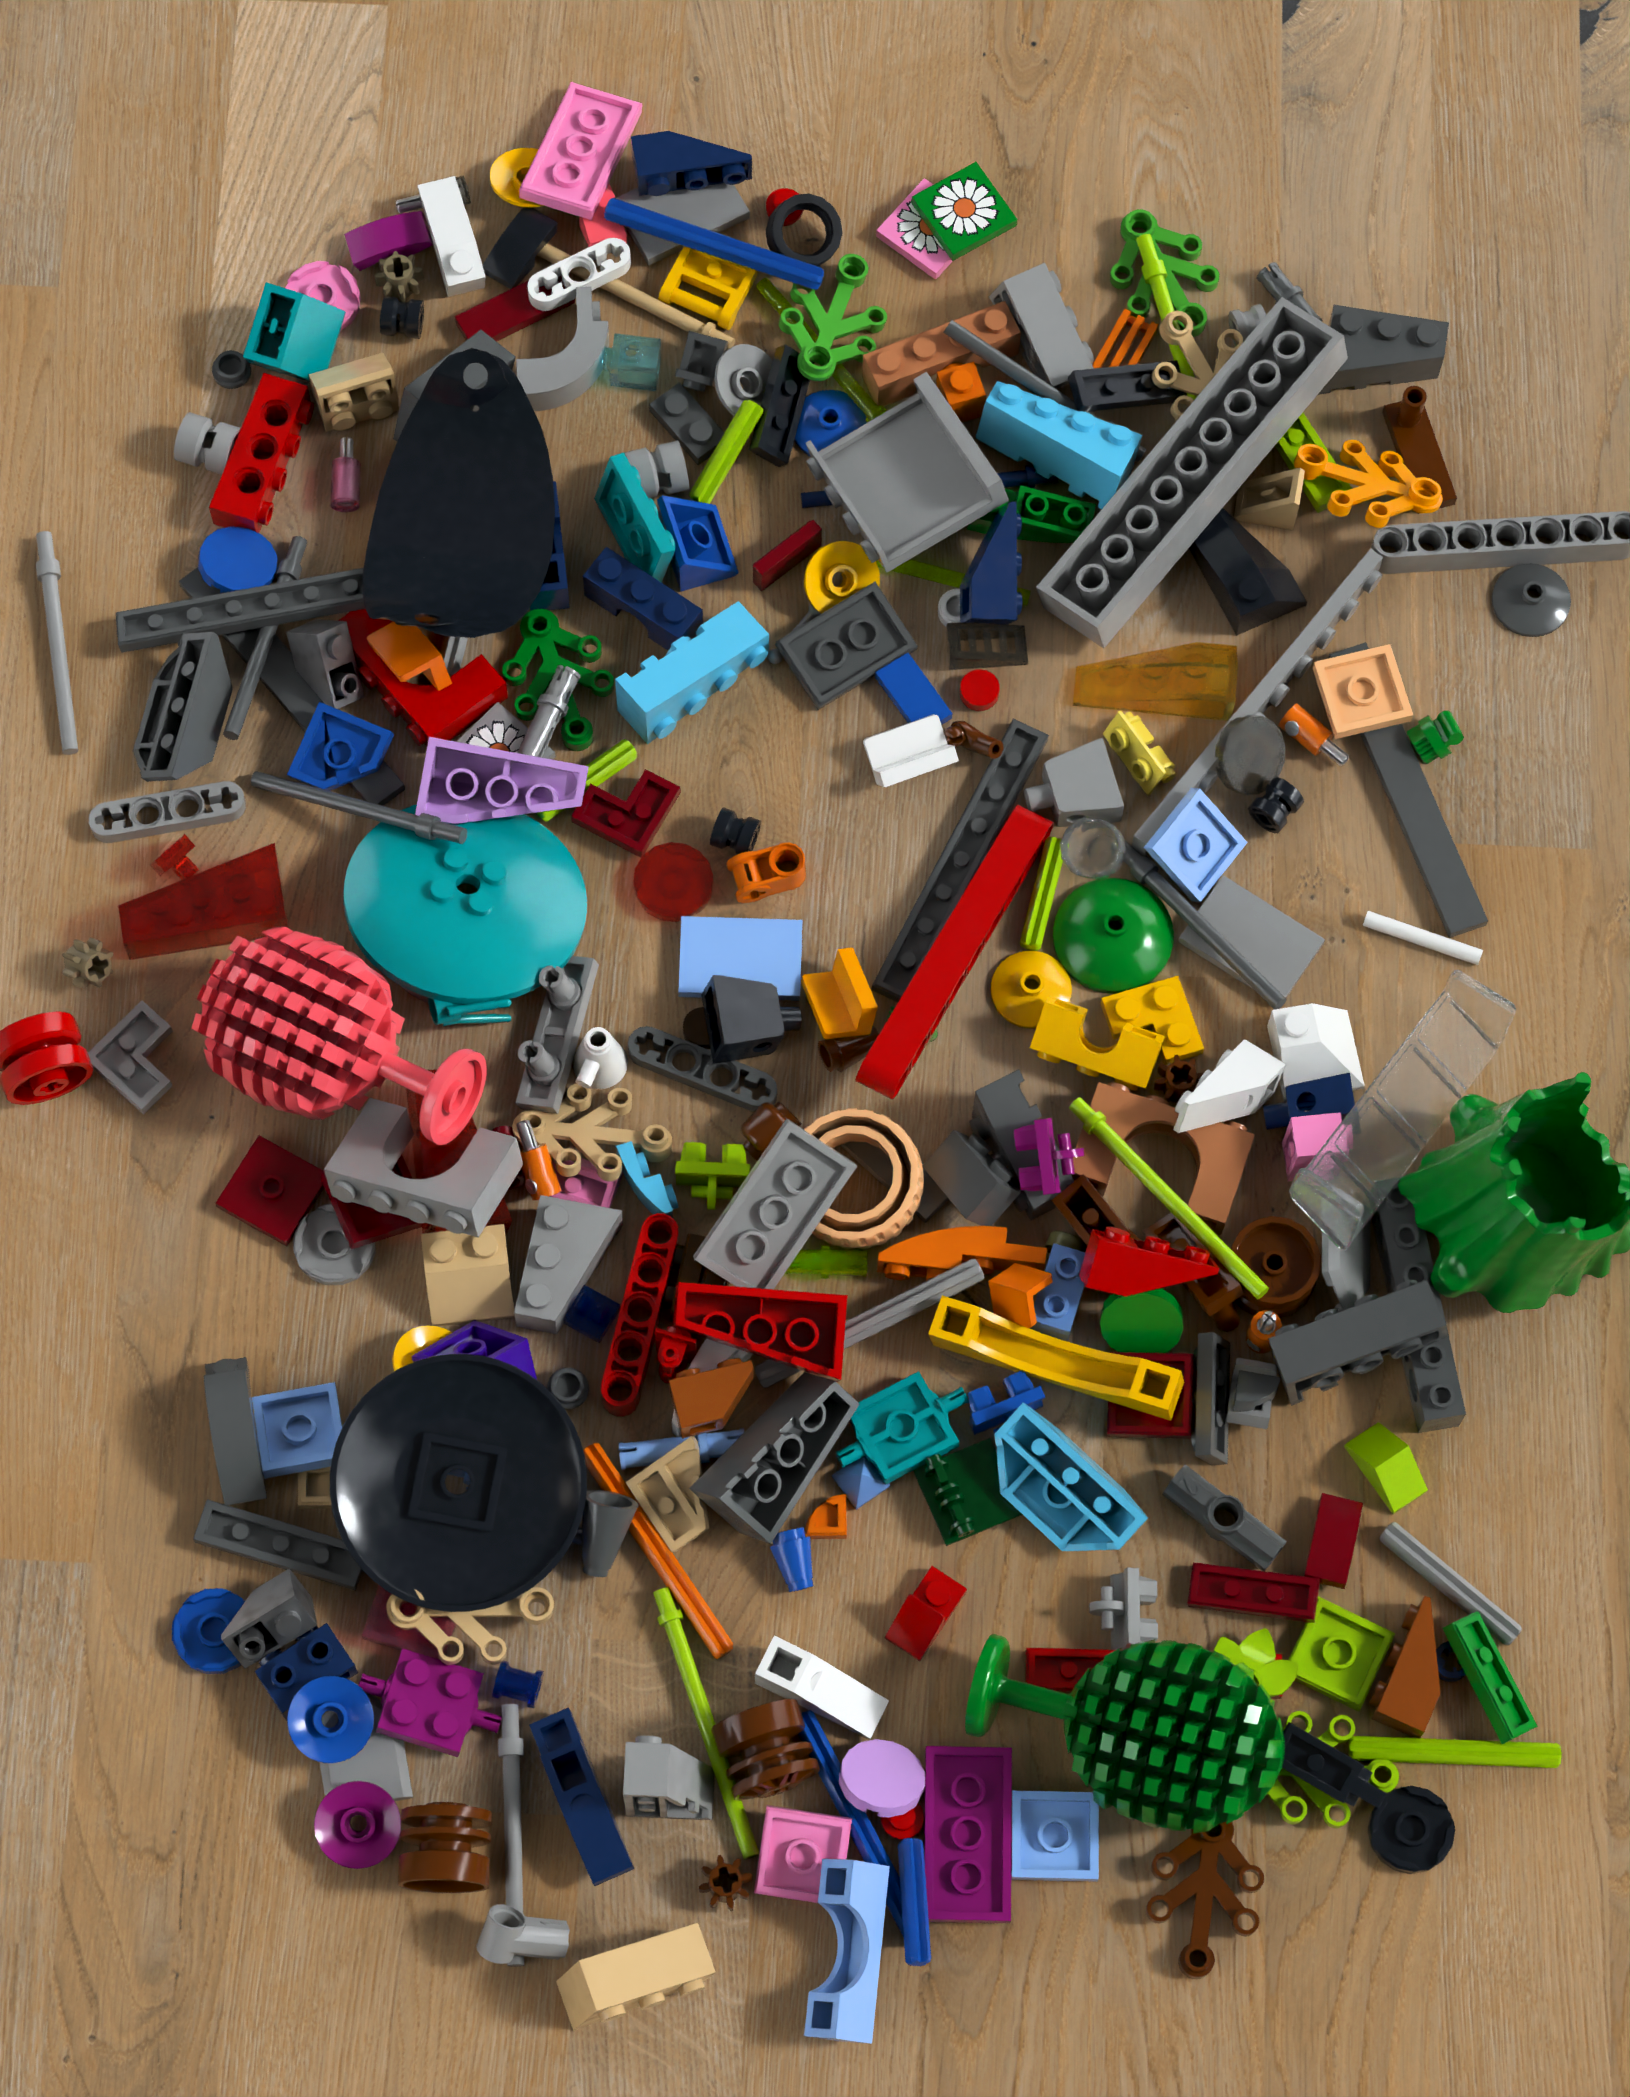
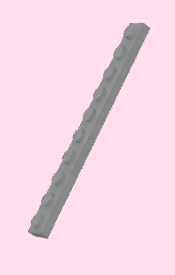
M1370 548L1134 834L1132 847L1142 857L1148 854L1144 846L1190 788H1200L1205 794L1213 786L1219 775L1216 771L1221 764L1225 762L1229 765L1236 758L1242 748L1240 741L1247 733L1253 736L1259 730L1266 719L1263 713L1271 704L1277 707L1282 702L1290 689L1287 684L1294 676L1300 679L1313 662L1310 656L1318 647L1324 650L1336 634V630L1333 628L1341 619L1347 622L1352 617L1360 604L1357 601L1364 591L1370 594L1375 589L1383 576L1379 572L1383 556Z

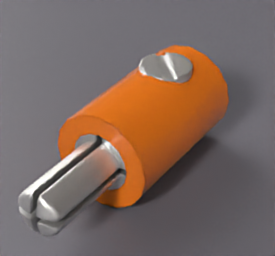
M1294 704L1281 719L1278 726L1313 755L1317 756L1323 752L1339 766L1347 762L1349 755L1331 741L1334 736L1333 732L1299 704Z
M529 1120L517 1123L516 1127L524 1148L520 1151L523 1161L522 1171L526 1179V1189L531 1194L532 1200H539L540 1195L552 1196L559 1193L561 1188L546 1143L537 1145Z
M1263 1310L1253 1316L1246 1333V1343L1252 1351L1262 1354L1271 1351L1268 1338L1275 1336V1332L1282 1328L1281 1320L1276 1313Z

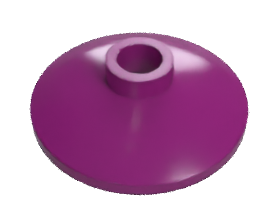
M351 1781L341 1784L332 1789L323 1798L317 1809L314 1821L316 1840L324 1854L330 1860L343 1867L362 1869L374 1866L388 1857L399 1840L401 1831L399 1808L391 1795L376 1784L366 1781ZM356 1815L363 1816L367 1821L366 1828L362 1831L354 1830L350 1824L352 1817Z

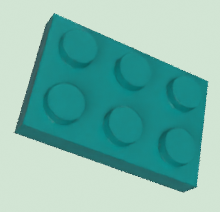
M625 453L611 456L594 499L626 560L662 583L675 552L674 538L668 530L664 529L658 518L656 504L653 499L647 497L641 486V478L636 467L630 465Z

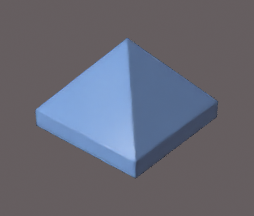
M865 1456L841 1468L832 1475V1478L842 1492L846 1494L855 1510L890 1487L889 1483L885 1485L876 1467Z

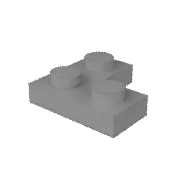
M142 1000L88 1052L93 1069L144 1115L172 1087L171 1081L150 1063L146 1057L173 1031L171 1026Z

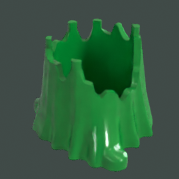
M1580 1072L1574 1078L1555 1083L1546 1088L1529 1089L1502 1104H1497L1477 1094L1463 1096L1452 1106L1450 1111V1122L1454 1128L1455 1143L1448 1147L1427 1152L1422 1158L1421 1165L1417 1171L1406 1174L1399 1180L1398 1188L1401 1194L1413 1204L1415 1209L1416 1225L1423 1230L1433 1233L1440 1243L1439 1255L1431 1273V1282L1441 1295L1455 1298L1467 1292L1476 1291L1481 1293L1495 1310L1502 1313L1538 1309L1545 1306L1549 1297L1553 1294L1572 1296L1577 1293L1582 1275H1592L1596 1278L1605 1277L1609 1274L1612 1255L1626 1253L1630 1250V1171L1625 1163H1618L1610 1156L1609 1139L1604 1134L1595 1131L1586 1119L1589 1108L1583 1102L1589 1094L1591 1087V1078L1587 1073Z

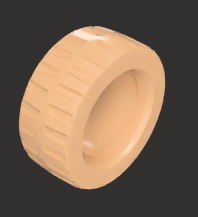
M857 1108L832 1111L828 1115L815 1119L814 1123L810 1126H806L804 1128L805 1131L831 1148L847 1142H867L880 1148L889 1157L893 1165L892 1185L886 1198L874 1209L860 1214H841L829 1208L812 1232V1235L834 1247L840 1246L847 1250L855 1248L865 1250L870 1249L872 1246L883 1245L889 1239L895 1238L902 1233V1229L911 1223L914 1213L918 1211L924 1191V1173L921 1158L916 1146L903 1128L883 1114L879 1115L873 1110H858Z

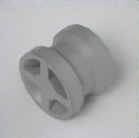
M1258 304L1251 306L1249 311L1242 312L1237 309L1229 312V328L1240 332L1243 342L1266 316L1263 306Z

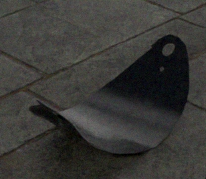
M474 348L449 355L433 371L400 434L379 491L363 568V599L365 609L370 618L389 619L401 626H418L444 636L475 638L502 632L515 625L527 613L540 592L549 567L553 547L555 522L553 475L541 425L520 381L503 359L487 351ZM471 363L482 364L487 370L486 385L480 389H472L464 382V370ZM471 405H477L479 410L472 411L470 407ZM432 621L437 622V623H434V624L422 623V622H432Z

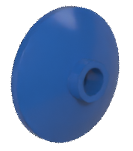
M838 390L815 392L805 398L794 440L798 447L810 456L805 444L806 442L811 440L819 452L868 423L867 413L856 398ZM832 416L836 417L837 421L827 423L824 421V418Z
M339 1676L319 1677L306 1683L293 1697L287 1714L288 1731L294 1745L305 1756L322 1763L342 1762L355 1756L368 1742L374 1725L373 1708L367 1694L356 1683ZM326 1711H334L337 1714L338 1720L335 1726L328 1728L322 1724L321 1718Z

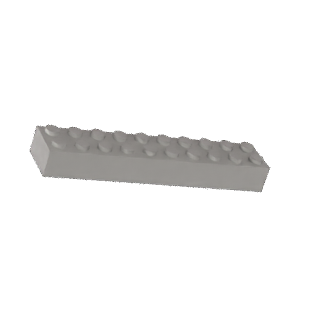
M1281 297L1037 585L1036 588L1043 608L1102 648H1105L1346 362L1348 355L1344 335Z

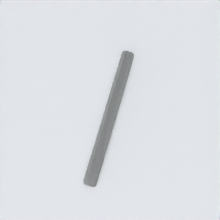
M976 1259L963 1262L847 1320L845 1324L844 1350L939 1303L942 1295L951 1297L982 1282L985 1278ZM769 1359L756 1365L754 1368L756 1376L764 1388H768L802 1371Z

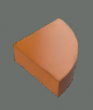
M846 1494L828 1498L812 1512L805 1526L806 1537L810 1536V1539L847 1538Z

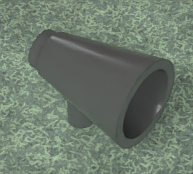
M587 1491L582 1515V1528H578L572 1541L582 1546V1563L584 1564L583 1572L594 1577H607L608 1570L611 1569L639 1506L634 1499L610 1491Z

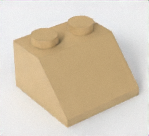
M504 1224L485 1226L479 1237L464 1233L456 1234L450 1231L421 1234L432 1326L439 1327L470 1323L474 1320L481 1322L515 1317Z

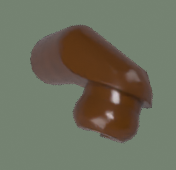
M955 721L951 724V727L945 729L944 735L947 743L955 746V748L961 745L970 751L992 759L1000 757L1003 752L1002 741L982 733L965 721Z

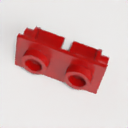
M668 1326L666 1330L655 1329L656 1353H658V1361L660 1363L659 1376L666 1384H669V1380L676 1379V1374L684 1371L687 1363H691L697 1354V1339L690 1338L691 1333L678 1327Z

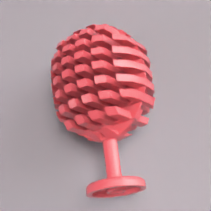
M273 927L261 932L266 937L256 939L254 942L237 936L228 948L233 954L225 961L216 959L209 972L210 977L206 985L203 984L197 1000L202 1002V1015L199 1013L195 1014L191 1029L207 1037L205 1040L207 1050L204 1049L206 1062L212 1071L229 1081L242 1094L250 1096L255 1102L263 1106H271L275 1110L302 1115L310 1120H323L334 1115L335 1113L332 1111L343 1108L344 1104L360 1111L369 1098L365 1094L374 1086L381 1088L385 1079H388L424 1096L420 1109V1128L424 1137L435 1144L444 1145L452 1141L471 1119L485 1086L487 1065L484 1056L472 1049H460L445 1059L435 1074L398 1057L397 1054L400 1047L396 1045V1033L400 1034L405 1018L391 1010L393 1003L391 1000L390 984L383 975L369 967L355 953L345 950L343 946L335 942L325 941L317 936L292 931L287 927Z

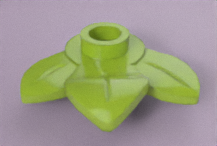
M1266 1628L1248 1635L1240 1645L1226 1637H1220L1214 1651L1230 1658V1662L1236 1665L1243 1662L1254 1671V1681L1258 1686L1262 1684L1270 1696H1279L1287 1691L1298 1673V1663L1290 1660H1275L1276 1653L1273 1639Z

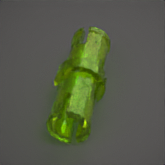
M822 1245V1250L801 1249L784 1274H821V1279H829V1275L867 1277V1250H830V1246Z

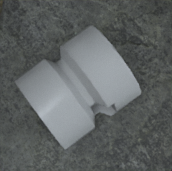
M189 412L182 420L176 436L174 459L195 467L204 463L206 470L222 475L241 428L223 422L213 426L212 419Z
M678 440L659 444L654 452H650L646 447L624 452L630 465L635 466L638 470L641 486L648 498L657 497L659 490H664L667 494L689 490L687 468Z

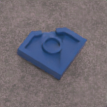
M319 702L287 775L309 786L327 791L334 790L379 771L394 734L390 730Z

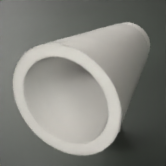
M601 1027L592 1028L587 1032L573 1058V1069L577 1077L575 1082L585 1088L606 1089L616 1085L624 1077L628 1066L627 1055L622 1046L606 1029ZM596 1043H604L602 1046L599 1047L592 1045Z

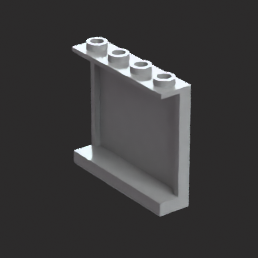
M927 371L913 379L918 391L917 394L818 452L811 440L805 443L811 456L810 459L806 460V463L817 481L824 478L828 484L824 490L835 508L842 505L846 511L842 517L853 535L860 532L864 538V541L860 544L871 563L878 560L886 573L1009 501L1001 478Z

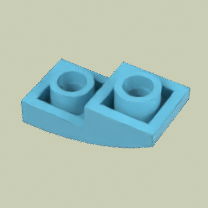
M632 1141L617 1145V1155L622 1160V1172L637 1198L652 1214L664 1213L673 1218V1209L679 1208L672 1184L664 1186L661 1174L644 1178L650 1175L649 1167L644 1153L636 1154Z

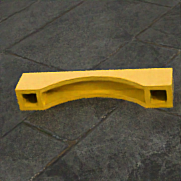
M943 1295L928 1333L933 1346L1015 1372L1022 1370L1027 1376L1169 1421L1172 1420L1184 1384L1181 1370L1143 1358L1104 1352L1067 1342L1017 1325L981 1307Z

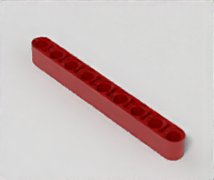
M1020 805L1014 808L867 1053L857 1073L856 1082L891 1100L896 1097L1042 851L1045 841L1053 829L1054 822Z

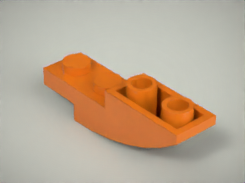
M955 1227L917 1235L879 1252L877 1272L885 1273V1277L893 1280H908L910 1276L926 1278L927 1281L970 1259L977 1260L984 1274H991L994 1270L1004 1271L1014 1263L1044 1271L1047 1248L1006 1243L1007 1227Z

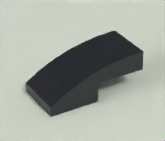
M523 207L503 232L482 265L484 273L509 289L516 287L535 266V256L557 233L558 222L532 207Z

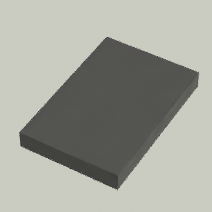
M876 582L871 583L776 641L775 644L817 710L875 676L876 671L906 653H913L918 648L916 642Z

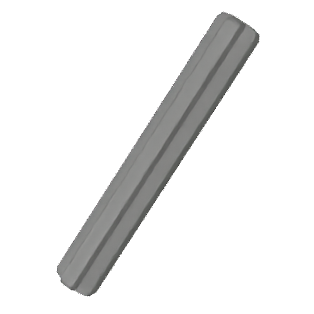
M1392 1522L1382 1532L1379 1539L1386 1547L1468 1615L1478 1611L1488 1631L1504 1645H1510L1521 1633L1522 1628L1516 1621L1399 1524Z

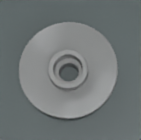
M740 344L729 348L721 355L715 368L714 379L717 394L724 407L734 416L744 400L754 401L760 406L762 403L773 360L766 352L753 345Z

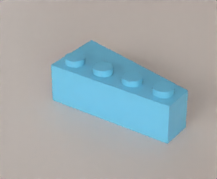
M997 381L985 401L976 439L1017 462L1024 459L1033 463L1036 473L1047 479L1052 475L1070 484L1068 491L1081 498L1085 493L1099 501L1098 508L1103 509L1129 478L1143 435L1130 431L1125 426L1114 425L1098 419L1090 413L1077 411L1058 404L1050 398H1042L1023 391L1015 385Z
M739 601L701 624L696 631L697 636L691 639L688 636H682L674 641L665 657L658 660L652 655L641 662L640 667L642 669L635 676L630 677L625 672L615 679L617 711L647 744L657 737L662 739L669 735L675 729L677 721L686 714L694 715L699 712L707 703L708 697L717 690L723 692L730 688L737 680L739 673L747 667L755 668L767 657L769 634Z

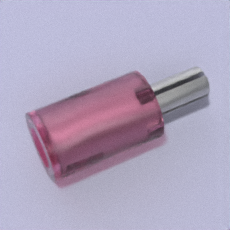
M346 437L340 439V457L334 459L331 463L330 506L339 512H353L358 510L360 506L361 463L353 458V439L347 437V457Z

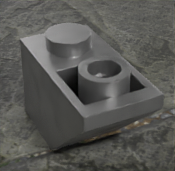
M315 619L286 632L296 671L324 704L339 709L364 698L347 622Z
M287 1569L252 1591L221 1634V1639L246 1669L264 1658L267 1654L276 1651L317 1626L313 1599L293 1572Z

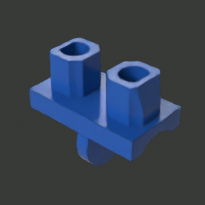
M1021 1370L1003 1379V1385L1009 1399L996 1403L988 1386H983L969 1392L967 1396L971 1413L969 1425L973 1434H979L1005 1423L1022 1403L1027 1404L1033 1410L1043 1407L1042 1400L1045 1399V1395L1041 1386L1034 1388L1026 1373ZM1000 1427L993 1429L994 1435Z

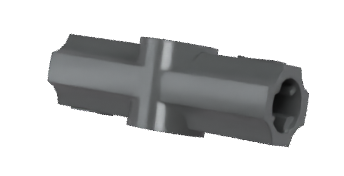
M1186 1464L1177 1472L1162 1494L1204 1526L1211 1538L1225 1542L1261 1571H1265L1287 1542L1247 1512L1238 1498L1225 1495ZM1218 1510H1227L1234 1516L1235 1523L1228 1527L1221 1526L1215 1521L1213 1514Z

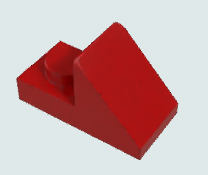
M931 1566L914 1593L909 1594L885 1635V1639L918 1661H921L967 1593V1588L934 1566Z

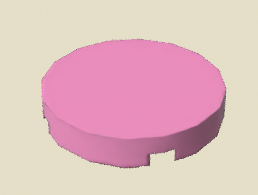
M316 261L305 264L294 271L287 280L286 289L305 294L344 310L346 313L341 330L353 322L359 312L361 297L356 279L346 268L338 265L339 267L329 265V262Z

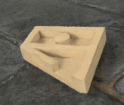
M690 1436L625 1482L672 1553L677 1552L710 1528L706 1503L689 1489L702 1476L699 1446L695 1436Z

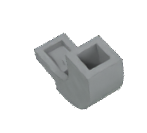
M576 287L577 329L573 340L564 350L545 358L516 359L517 378L534 411L557 408L575 400L593 385L605 366L609 351L608 321H601L600 301H592L591 287Z

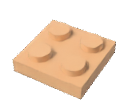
M1390 644L1314 662L1312 669L1335 739L1412 721L1413 712Z

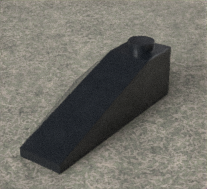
M1223 508L1189 547L1236 636L1307 605V601L1290 570Z

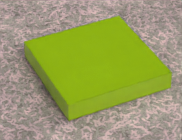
M1318 1596L1315 1623H1305L1288 1659L1299 1665L1294 1681L1359 1712L1396 1633Z

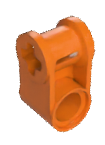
M789 842L758 851L743 852L731 857L726 863L727 869L733 872L738 888L735 896L740 903H751L770 895L794 890L800 887L806 878L804 853L796 844ZM785 861H792L798 865L791 872H784L778 869V866ZM746 873H749L751 881L748 880Z

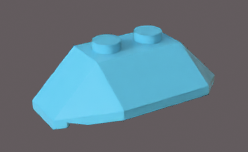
M1022 1403L995 1433L1000 1494L1061 1551L1119 1550L1148 1519L1147 1515L1121 1485L1060 1429L1027 1404Z

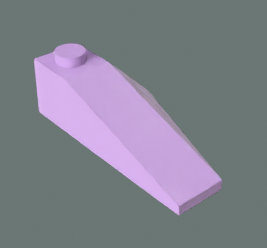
M429 737L415 815L419 816L421 813H426L439 817L441 822L460 824L581 807L589 766Z

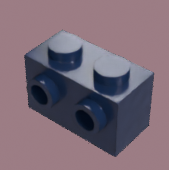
M327 1623L320 1628L315 1626L295 1638L297 1643L284 1652L281 1649H277L267 1654L259 1662L261 1667L254 1671L286 1721L293 1697L306 1683L324 1676H339L349 1680L358 1674L355 1664Z

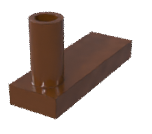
M1410 386L1404 391L1400 402L1384 405L1382 411L1396 453L1403 458L1404 465L1416 478H1430L1439 484L1443 498L1440 508L1455 505L1457 496L1424 406L1427 399L1426 392L1419 386Z
M1169 1213L1143 1230L1145 1238L1146 1236H1152L1166 1240L1170 1243L1171 1248L1185 1251L1186 1246H1194L1210 1252L1172 1213ZM1210 1252L1209 1257H1212L1220 1268L1218 1274L1182 1284L1207 1315L1213 1317L1217 1328L1220 1331L1229 1332L1236 1329L1240 1323V1317L1233 1301L1243 1296L1244 1293L1238 1281Z

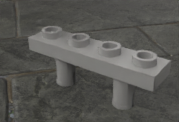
M572 956L563 968L559 966L554 968L550 965L544 967L539 974V982L547 991L533 1041L523 1042L518 1049V1057L526 1065L516 1099V1104L520 1109L559 1113L599 967L594 958Z

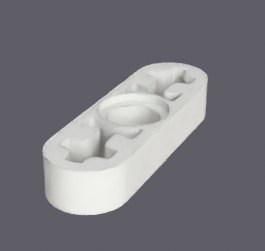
M608 238L531 276L527 285L528 298L531 305L541 311H550L576 299V287H591V290H594L623 276L628 272L631 265L629 246L621 239ZM612 253L615 257L620 256V261L614 263L612 259L607 260V254ZM596 265L600 266L601 272H597ZM576 267L586 268L590 272L588 279L582 282L573 281L568 274ZM559 276L562 277L563 285L566 289H563L562 282L558 283ZM545 286L547 290L552 289V294L546 296L543 292L539 293V287Z

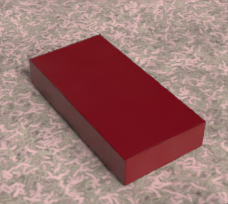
M814 520L808 521L753 563V583L761 592L822 546V528Z

